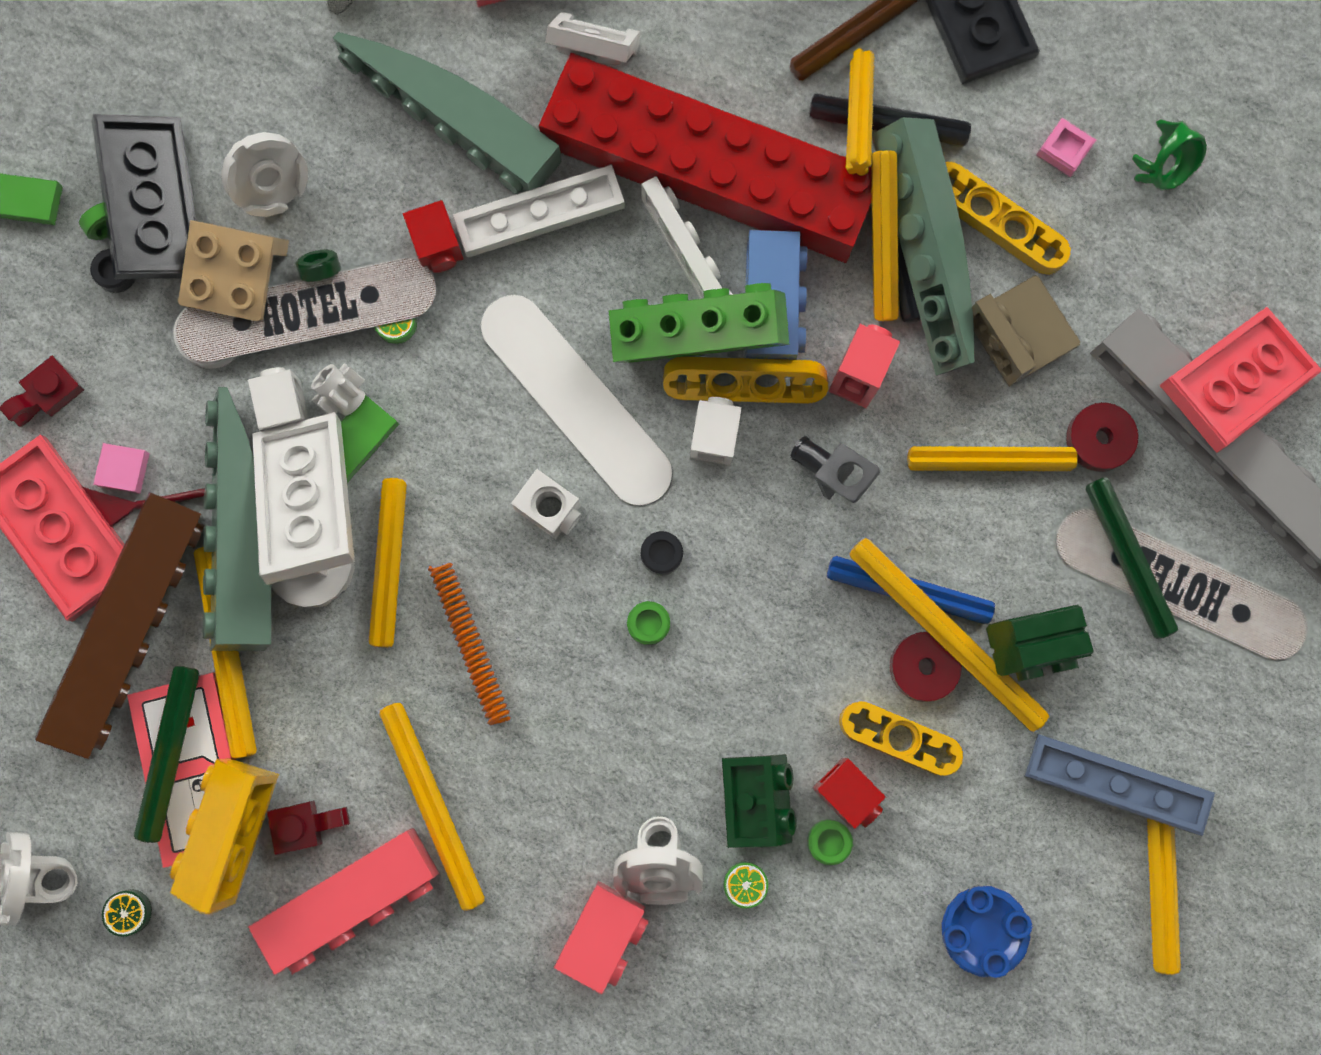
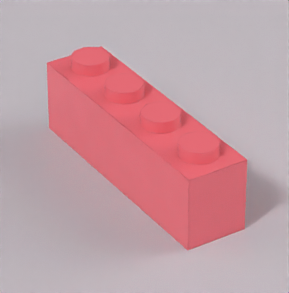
M412 828L248 926L273 974L276 975L288 967L293 975L316 961L312 952L328 943L331 951L356 936L352 928L367 919L370 926H373L394 913L391 906L393 902L406 895L411 903L432 890L433 886L430 880L440 873L417 832Z

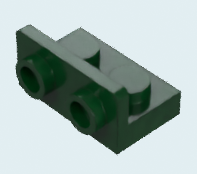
M787 755L722 758L727 848L778 847L792 843V835L796 832L797 821L796 814L790 807L789 790L792 789L794 778L792 767L787 763Z

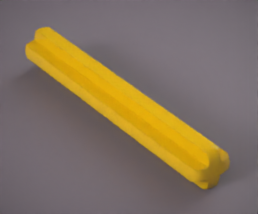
M861 48L853 52V58L850 60L846 169L850 174L858 173L860 176L868 173L872 156L874 54L870 50L863 51Z
M886 150L873 152L871 156L874 319L877 321H893L899 317L896 151Z
M913 446L908 450L907 463L908 468L912 471H1072L1077 466V451L1073 447Z
M385 478L382 481L368 641L373 647L388 648L394 644L407 488L406 482L399 478Z
M1147 818L1153 969L1160 974H1178L1181 971L1175 827Z

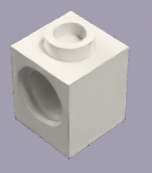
M281 367L269 368L260 372V377L248 379L259 430L264 431L309 419L301 380L290 369L286 370Z
M709 397L708 401L699 400L690 459L731 465L742 407L733 406L732 400L722 397Z
M538 469L535 470L511 503L515 511L554 539H557L561 532L568 535L582 515L577 511L581 506L579 498ZM549 497L557 498L562 503L559 513L553 517H545L538 512L540 503Z

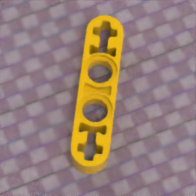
M946 162L948 174L955 180L952 188L961 220L1038 273L1051 275L1058 272L1065 265L1071 255V247L1061 234L963 166L955 162ZM968 187L971 190L967 193L963 203L958 201V198L965 188ZM977 197L987 199L992 206V212L986 216L975 214L971 208V200ZM1009 221L1020 222L1026 230V236L1020 240L1010 238L1005 232V223ZM1034 234H1036L1039 238L1029 250L1025 246L1028 245ZM1051 246L1056 252L1054 257L1047 261L1042 256L1045 253L1044 250Z
M676 357L665 365L663 371L664 391L670 397L678 400L708 401L709 397H722L733 402L808 404L822 400L829 390L827 370L822 364L812 360ZM722 373L731 374L736 378L728 386H721L713 381L715 376ZM700 374H705V384H700ZM769 374L777 377L778 382L771 387H762L755 380L762 375ZM678 375H687L686 382H678ZM785 377H791L790 386H786ZM806 378H814L812 385H804Z

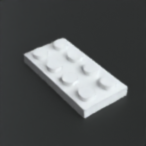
M336 412L252 433L260 577L268 585L354 563L342 426Z

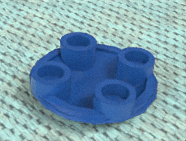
M974 886L958 893L947 906L941 922L942 941L950 958L964 971L979 977L1001 978L1005 976L1025 957L1031 940L1032 921L1024 912L1022 905L1008 892L993 886Z

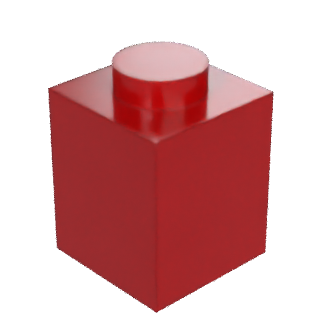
M443 200L402 213L422 267L427 266L430 271L439 273L452 269L456 262L464 260Z
M842 757L812 787L849 827L854 829L859 824L866 828L883 811L879 804L886 796L849 758Z

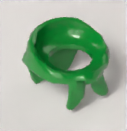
M1160 119L1156 121V124L1162 132L1158 140L1162 148L1155 162L1146 160L1137 154L1132 157L1134 163L1142 171L1149 173H1139L1135 175L1134 180L1139 183L1153 184L1158 190H1170L1183 184L1201 166L1205 158L1207 144L1205 137L1197 131L1190 129L1185 122H1170ZM1170 154H1172L1177 159L1171 170L1163 175V166Z

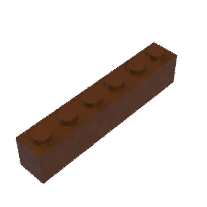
M151 492L148 493L39 726L35 741L89 759L93 748L102 750L112 728V725L105 723L112 707L121 709L130 690L131 684L124 682L131 666L140 668L150 644L143 642L150 626L159 627L167 610L168 604L161 602L168 586L174 588L178 586L187 564L180 562L187 546L195 548L205 525L198 522L201 513Z

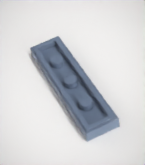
M1040 734L1036 737L1024 775L1039 782L1198 836H1203L1215 796L1214 792Z

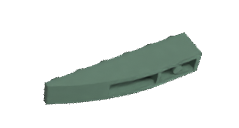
M337 32L334 35L333 40L340 53L338 59L349 71L356 75L362 72L371 79V85L386 98H390L392 95L401 101L403 109L418 122L425 119L435 127V133L450 146L457 143L467 151V157L482 170H486L489 167L497 173L499 181L512 193L518 194L520 191L523 193L542 187L562 163L559 145L496 98L458 75L422 58L378 42L342 32Z
M903 117L873 133L872 140L875 151L892 150L897 153L898 237L934 371L937 376L975 363L970 277L956 199L934 119Z
M218 387L213 401L207 400L205 410V425L213 427V442H206L205 467L212 468V484L206 483L204 508L212 510V526H205L204 552H212L211 569L204 570L203 594L211 595V612H204L203 639H211L210 651H265L271 645V584L267 585L260 577L254 457L246 431L228 388Z

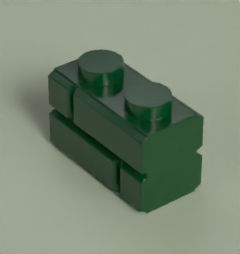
M1073 605L989 624L986 632L990 647L994 649L992 655L997 674L1005 676L1016 673L1019 682L1044 676L1042 667L1051 665L1052 673L1079 668L1077 659L1092 656L1094 652L1089 632L1085 631L1087 624L1082 607Z

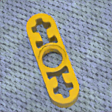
M863 701L854 702L847 705L840 714V728L849 739L929 773L942 776L950 775L956 772L962 764L963 751L955 739ZM863 709L867 712L866 719L874 724L881 725V717L887 718L888 722L880 731L879 743L873 741V738L877 735L875 731L861 729L859 734L853 731L855 724L849 721V716L851 714H859ZM899 725L908 728L912 734L911 746L901 752L892 748L889 743L890 731ZM922 734L928 736L924 745L931 748H941L943 743L947 745L946 753L952 756L950 763H941L938 768L935 766L936 758L925 752H920V760L914 759L913 756L919 751L922 744Z

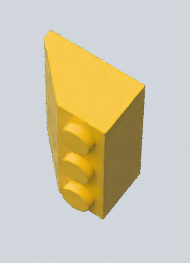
M230 758L216 759L215 764L207 768L201 782V791L205 792L199 809L196 808L191 813L186 825L185 832L186 835H189L185 851L178 854L171 868L170 878L174 880L170 891L172 895L198 912L207 915L236 903L279 776L278 773Z

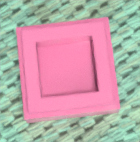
M1061 118L1037 153V156L1071 177L1096 139L1064 118Z
M103 443L93 484L102 488L141 494L150 453L141 449Z

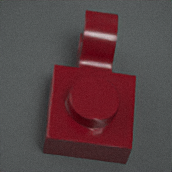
M51 355L18 382L26 392L6 400L0 406V411L9 421H14L19 427H22L40 410H43L52 417L85 389L62 363Z
M315 801L267 811L275 855L321 845L323 843L320 831L350 824L347 807L317 813Z

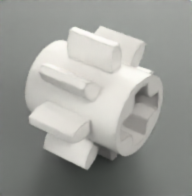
M330 364L317 374L311 384V388L318 393L313 397L312 401L326 414L337 413L338 411L343 416H348L361 405L365 398V392L359 388L365 382V379L346 364H343L340 369L334 364Z

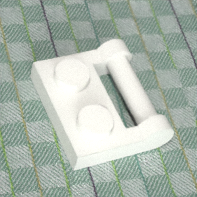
M561 12L547 26L545 43L556 45V50L563 54L570 55V52L580 55L581 52L597 55L596 60L601 63L620 65L621 62L626 63L631 55L636 56L641 31L627 29L626 32L574 20V15Z

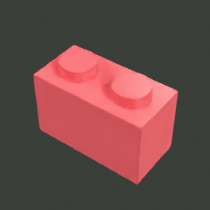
M859 324L828 392L867 408L883 382L900 341L892 338L891 332L881 326L871 324L867 327Z
M598 881L558 957L554 969L600 994H603L608 983L616 986L627 965V961L621 957L628 943L631 942L637 945L648 924V920L642 917L645 912V906L628 896L620 895L617 890Z

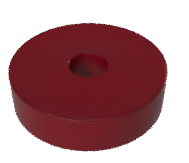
M1105 402L1089 405L1077 413L1069 423L1066 433L1067 447H1073L1077 451V463L1088 470L1096 472L1111 471L1126 463L1135 453L1139 440L1138 429L1131 415L1120 406ZM1097 431H1103L1107 435V444L1098 441L1096 437Z
M919 632L904 638L895 647L890 658V674L895 686L902 694L916 701L928 702L944 698L954 690L961 677L962 665L928 632ZM922 659H927L932 664V671L928 675L922 674L919 670L918 665Z

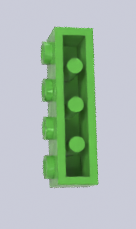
M757 283L746 285L745 293L730 295L729 289L722 288L703 291L704 298L688 300V294H672L662 297L663 304L648 305V299L623 301V309L608 310L613 362L636 363L790 345L785 293L775 289L771 290V283Z

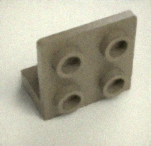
M1038 276L1027 279L996 298H993L990 293L976 301L972 306L974 332L1009 387L1080 345L1077 335Z

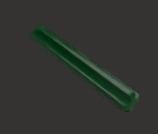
M1100 478L1089 483L1085 490L1154 638L1162 639L1173 635L1178 631V626L1108 478Z
M175 666L172 671L134 832V838L141 842L155 843L159 842L162 837L199 678V671L194 668Z

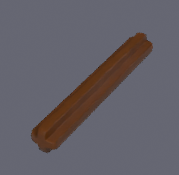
M876 0L793 57L789 65L792 74L799 81L805 80L919 0Z

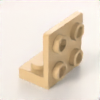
M190 220L178 303L181 306L252 321H262L273 255L287 257L289 240Z

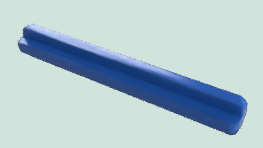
M834 556L830 560L827 569L828 579L891 597L854 561ZM909 577L945 613L981 624L991 622L995 612V603L993 601Z

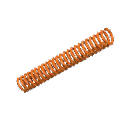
M447 563L436 568L429 566L428 571L432 572L430 576L434 578L433 583L437 584L435 589L439 591L438 596L442 597L440 602L444 603L442 608L446 610L445 615L449 616L447 621L452 622L450 628L454 629L452 634L457 635L455 637V640L459 641L457 647L461 648L460 653L464 654L462 659L466 661L465 666L469 667L467 672L472 673L470 675V679L474 680L472 685L477 686L475 688V692L479 693L477 698L482 699L479 704L484 706L482 711L487 712L484 716L489 719L487 724L495 725L509 721L511 717H501L509 714L510 710L500 711L506 708L507 704L496 705L505 699V697L495 698L501 695L502 691L491 692L499 688L500 685L488 686L496 682L497 678L493 677L484 680L494 675V671L483 673L491 669L492 665L489 664L477 668L489 662V658L476 661L486 656L487 652L472 655L483 650L485 646L481 645L469 649L482 642V639L468 642L479 637L480 633L477 632L464 636L477 630L478 627L473 626L461 630L474 624L475 621L470 620L458 624L471 618L473 614L469 613L455 618L470 610L469 607L453 611L467 605L468 602L462 601L450 605L464 599L465 595L461 594L447 599L461 593L463 590L458 588L446 592L459 586L460 582L443 586L456 580L458 576L454 575L440 580L445 576L455 573L456 570L451 569L437 574L442 570L451 568L453 564Z

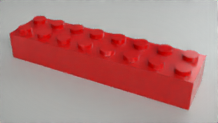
M570 52L539 123L540 132L559 145L561 154L598 168L612 165L616 175L639 184L657 176L662 187L669 186L676 198L758 230L800 232V246H807V249L846 264L872 202V173L870 166L868 167V173L860 176L858 173L850 174L846 169V157L572 52Z

